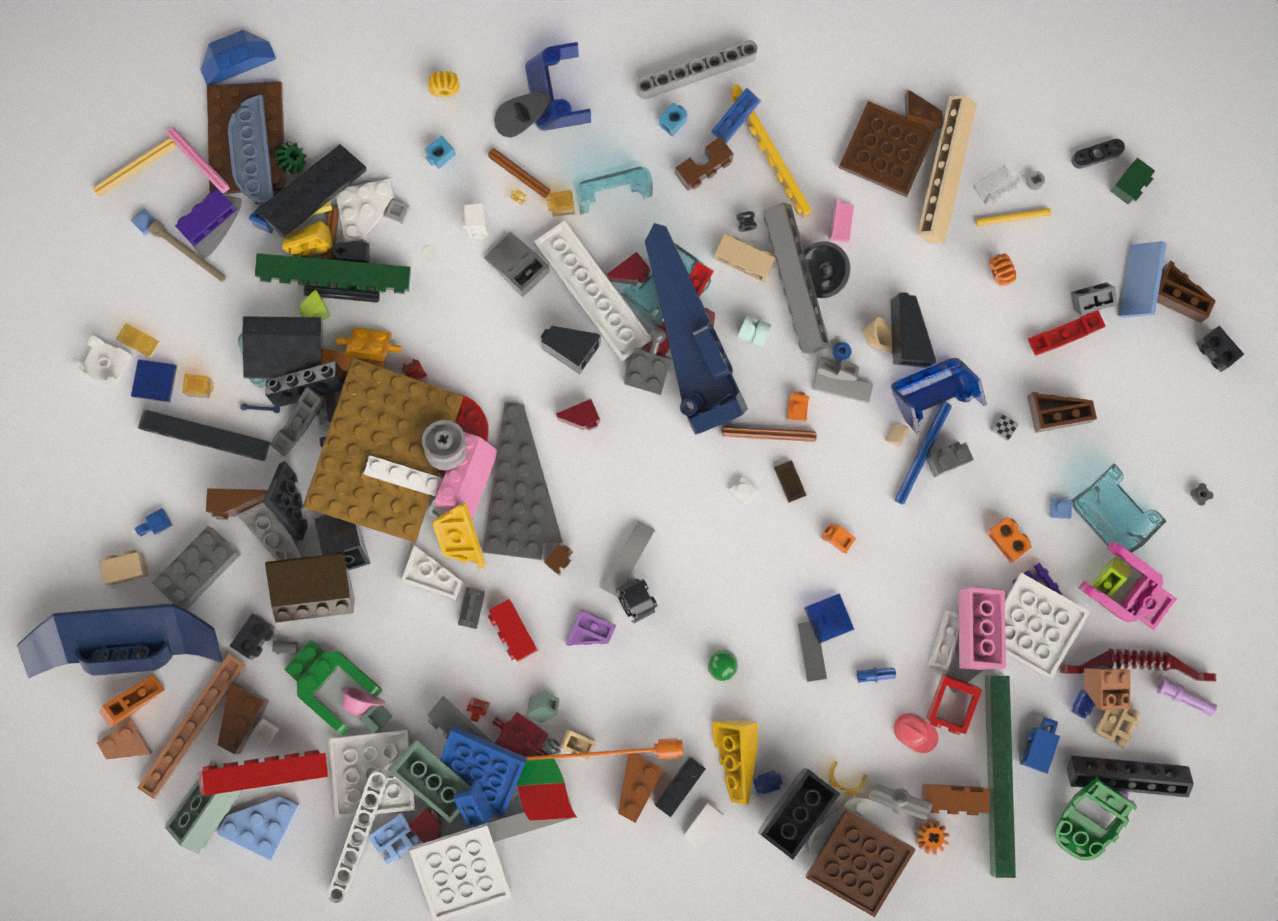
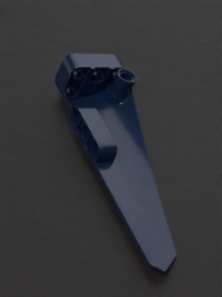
M654 223L644 242L682 401L680 403V411L687 416L694 434L697 435L742 416L748 410V407L732 375V365L667 227ZM687 402H691L694 405V409H690L687 406Z

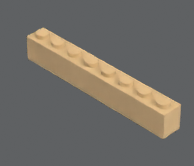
M966 95L949 97L917 233L919 237L928 243H945L977 107V104Z

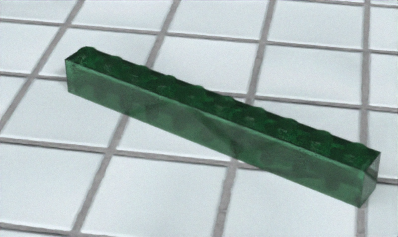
M985 676L988 788L990 789V876L995 878H1016L1010 676Z

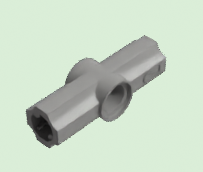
M876 783L871 789L870 800L891 807L896 814L902 815L907 813L924 820L928 819L932 803L911 796L903 788L894 790Z

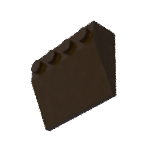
M344 552L265 562L270 602L275 623L354 613L355 597Z

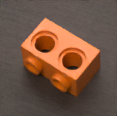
M1006 517L988 530L986 534L1011 563L1031 549L1032 546L1028 536L1018 530L1019 526L1016 521ZM1001 526H1004L1008 529L1007 536H1004L1001 533ZM1014 541L1020 544L1019 551L1013 548Z

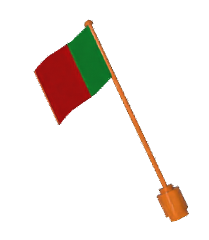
M677 738L658 739V743H654V748L526 757L527 760L517 782L524 812L529 821L577 818L569 801L563 775L555 759L655 752V756L659 755V759L679 758V756L684 755L683 741Z

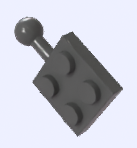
M662 328L652 330L651 339L653 342L650 351L635 347L625 385L661 395L672 359L657 354L660 343L666 338V333Z

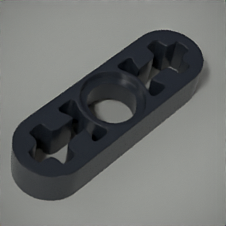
M1112 139L1078 150L1071 159L1072 165L1075 168L1082 169L1119 157L1125 150V144L1120 139ZM1113 145H1114L1115 147H1119V149H1118L1117 151H1116V149H1113V150H1110V151L1108 152V150L1111 149V148L1113 147ZM1094 150H1101L1103 157H1095ZM1089 154V158H1086L1083 163L1077 160L1079 156L1084 158Z

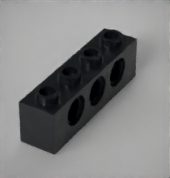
M334 361L266 380L265 396L276 408L297 403L308 386L319 396L339 392L342 390L346 373Z

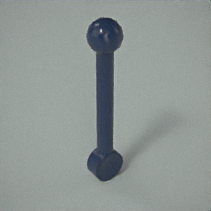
M245 403L240 405V409L243 411L247 409L273 411L276 414L281 411L280 407L276 408L275 406H249Z

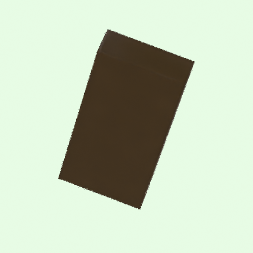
M792 460L774 467L788 503L806 496Z

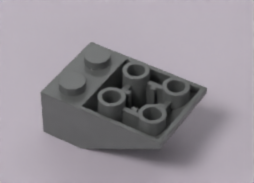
M511 232L484 257L522 297L550 272L549 265Z

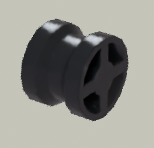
M753 211L742 212L736 215V219L739 221L738 229L740 232H747L757 228V223L754 222L755 213Z

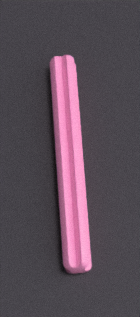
M175 128L167 131V135L222 193H226L230 189V186Z

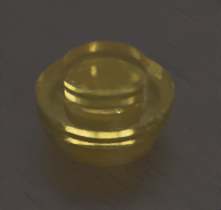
M516 189V191L511 190L510 198L523 205L524 201L527 202L525 193L519 189Z

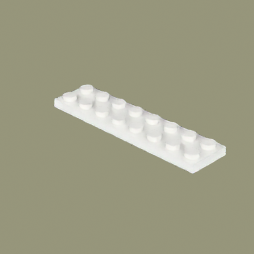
M565 221L534 241L535 246L621 362H624L633 355L635 347L642 349L652 341L651 336Z

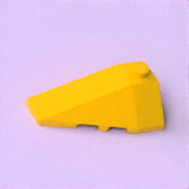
M743 719L712 722L713 742L715 748L718 747L721 759H719L720 766L723 765L726 773L724 779L730 800L734 803L748 805L758 748V722Z

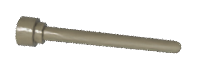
M158 220L151 224L148 230L149 233L155 237L164 238L219 281L225 280L226 277L223 273L169 234L164 224Z

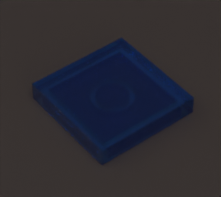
M138 359L131 397L170 403L177 365Z
M840 593L804 607L819 644L854 630Z

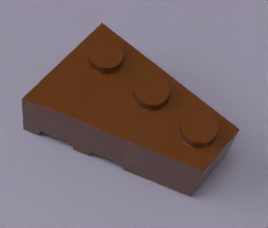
M1170 260L1162 268L1157 303L1200 323L1209 318L1216 300L1199 285L1194 284L1188 278L1189 276L1185 272L1182 273L1175 266V263Z
M1032 392L1027 396L1035 433L1088 424L1097 419L1093 400L1039 394L1038 392Z
M230 682L217 745L233 754H240L269 701L237 683Z

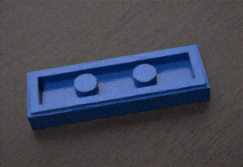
M746 88L711 132L717 138L721 136L724 142L727 143L761 100L749 88Z

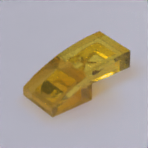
M125 323L116 338L117 341L149 358L160 342Z

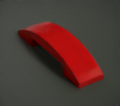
M1099 310L1062 326L1030 337L1027 340L1034 355L1038 356L1105 328L1106 325Z

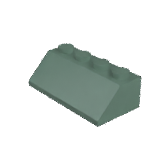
M417 740L405 749L387 769L449 823L460 812L453 799L454 795L469 791L471 788Z
M211 761L208 765H217V768H222L213 761ZM198 779L165 829L181 847L199 854L202 848L206 846L213 832L218 828L224 816L230 811L237 797L241 795L242 790L200 796Z

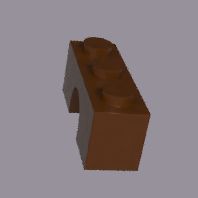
M721 136L705 147V154L709 159L707 164L698 165L690 157L675 167V175L687 191L691 188H698L704 179L712 178L717 174V170L722 167L724 169L732 163L734 153Z

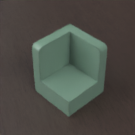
M544 690L530 697L527 715L539 723L545 722L557 716L560 699Z
M373 705L360 720L372 733H377L392 718V715L382 705Z

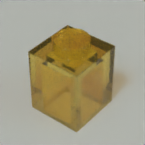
M572 190L550 193V200H547L548 211H552L553 217L575 214Z
M184 374L183 394L190 397L210 398V393H213L214 382H212L211 378L204 375Z

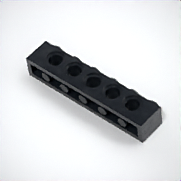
M1071 755L1067 766L1068 778L1072 787L1083 788L1094 778L1098 777L1116 791L1189 798L1194 785L1189 766Z

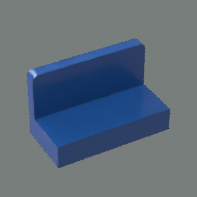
M476 780L473 781L469 791L456 793L453 798L468 828L485 823L488 824L493 811L479 782Z

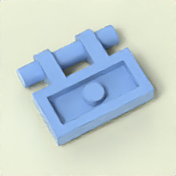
M402 813L368 836L378 853L385 849L388 851L389 854L383 858L387 864L393 860L397 861L400 859V855L421 841L417 835H414L412 838L408 837L407 833L411 829L408 826L409 822ZM401 838L404 843L395 849L392 844Z

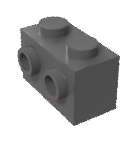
M956 442L949 445V449L946 451L939 449L932 452V456L927 459L933 476L937 477L964 466L974 459L966 442L963 444Z

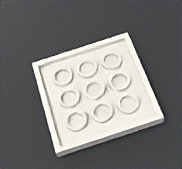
M1020 572L1005 598L1006 654L1052 680L1089 616L1090 611Z
M409 730L329 739L335 819L355 817L368 778L378 768L386 770L389 778L376 814L416 809L414 792L387 770L395 759L410 746ZM374 775L373 778L376 783L383 782L382 776ZM367 794L368 801L375 802L377 800L374 794ZM367 813L360 814V816L368 815Z
M487 823L410 847V854L434 921H440L511 897V892Z

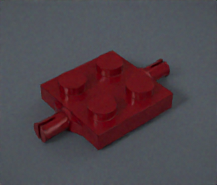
M516 712L512 719L506 723L497 716L493 720L492 724L501 729L500 735L495 741L496 745L524 757L543 756L542 754L549 755L541 749L544 740L549 734L519 712Z

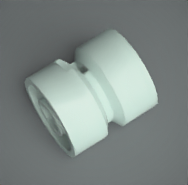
M747 315L738 338L744 341L752 340V344L762 348L771 324L763 321L758 323L756 318Z

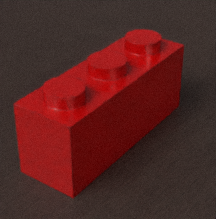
M510 599L489 610L490 615L488 618L493 626H498L500 632L497 634L502 643H507L509 649L506 651L511 660L516 659L519 662L538 651Z

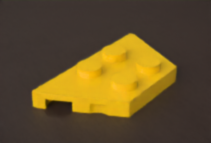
M466 502L459 504L433 521L432 524L444 556L456 558L464 563L468 560L477 563V567L484 568L486 563Z

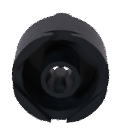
M636 578L616 589V593L620 592L621 597L618 599L624 612L628 617L632 616L634 618L631 621L633 624L655 613V608L658 607L653 596L650 597L647 590L649 588L644 579L639 580Z

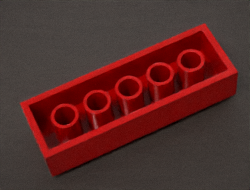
M319 750L306 751L304 756H300L299 753L286 754L284 759H279V755L265 757L264 762H259V758L245 760L244 765H238V761L224 763V768H217V765L204 766L203 771H198L200 796L328 777L326 754L320 753Z

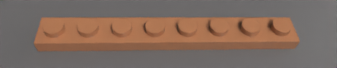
M231 654L227 655L137 788L152 799L157 797L227 694L230 682L234 683L246 666L245 663Z

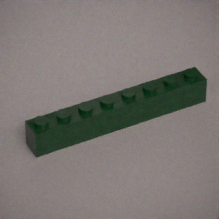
M257 253L255 277L259 278L260 282L271 283V280H279L281 284H291V281L298 282V285L302 286L316 283L317 286L322 287L337 285L336 288L348 289V286L356 287L355 290L367 291V288H374L375 292L386 293V290H394L395 294H405V291L410 292L411 267Z

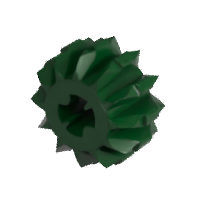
M289 141L278 146L274 153L277 156L274 161L279 163L278 168H283L284 173L295 174L303 170V166L307 163L304 160L307 155L302 153L303 148H298L297 143L292 145Z

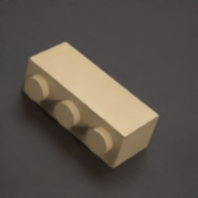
M724 234L714 255L715 260L764 283L776 259L772 253L765 250L762 252L756 249V246L748 242L745 244L739 241L736 236H728Z

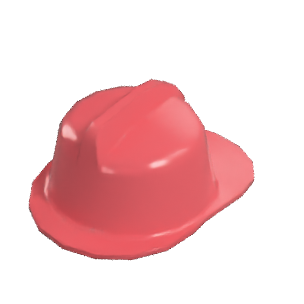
M907 713L899 716L895 721L894 734L896 738L914 751L928 753L937 746L938 733L936 728L921 717Z

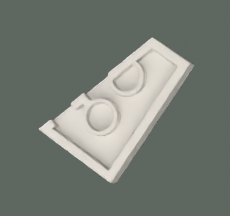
M413 546L401 582L457 601L463 582L417 546Z

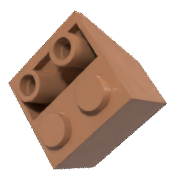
M1084 668V689L1098 710L1131 709L1130 669Z

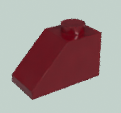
M636 252L607 273V278L610 282L636 285L640 282L642 284L649 279L651 269Z
M592 399L556 413L558 421L581 430H593L600 423V418Z
M429 807L426 808L408 825L423 843L441 838L442 822L439 820L441 816L433 808L431 810Z

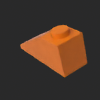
M153 674L102 705L99 713L108 726L112 728L134 714L165 689Z

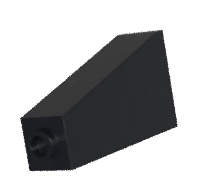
M906 292L898 293L897 296L890 300L893 365L928 368L936 363V358L917 297Z

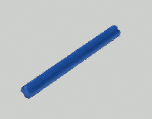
M948 402L941 404L897 493L895 502L901 505L905 504L952 408V405Z

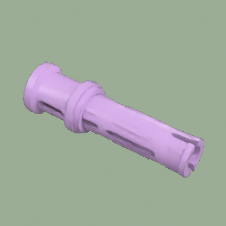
M1165 677L1157 685L1156 692L1171 697L1173 701L1184 702L1209 716H1213L1217 710L1216 704L1184 690L1182 685H1175Z

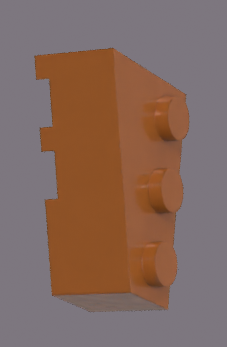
M628 753L618 814L636 823L664 769L635 753Z
M922 784V800L932 803L930 813H939V810H947V814H959V811L967 812V815H979V813H989L990 789L973 786Z

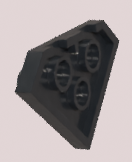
M284 461L279 463L263 502L288 533L298 542L304 539L308 524L307 520L302 517L301 509L304 508L301 493H297L295 483L298 482L297 475L288 463Z

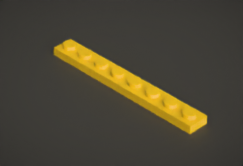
M739 84L731 89L730 99L733 104L743 93ZM753 111L746 119L749 125L748 130L758 140V148L766 154V161L770 167L774 168L776 179L784 185L786 196L788 199H792L794 203V210L804 219L810 215L811 208L755 111Z

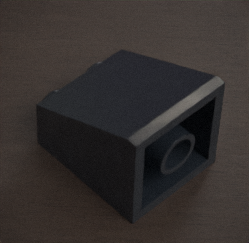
M551 326L549 330L545 329L540 337L542 339V350L579 375L601 345V335L597 333Z
M326 514L314 519L322 555L344 552L348 570L371 564L359 525Z

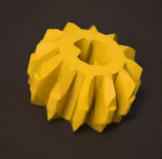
M452 71L433 72L428 80L430 94L435 95V97L449 98L459 92V79L457 74Z

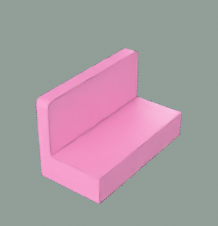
M837 198L834 206L830 240L849 243L854 205L841 203V198Z

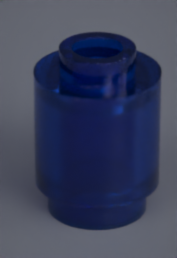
M1086 690L1079 691L1072 705L1073 709L1071 712L1083 719L1090 716L1095 704Z
M775 770L758 775L757 778L753 779L757 794L762 793L765 795L780 790V785L783 784L780 773L776 774Z

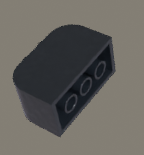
M804 768L766 817L758 833L794 860L841 793L812 771Z

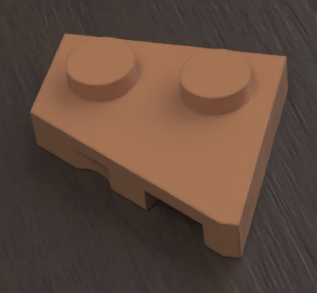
M129 721L97 742L106 760L150 755L152 753L133 721Z

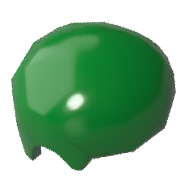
M727 650L715 652L708 662L709 673L714 679L719 681L731 679L738 669L737 658L732 652Z

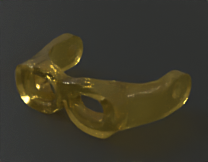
M834 761L829 772L828 784L855 796L864 785L867 775H863L857 787L852 789L844 788L838 784L834 777V770L837 766V761Z

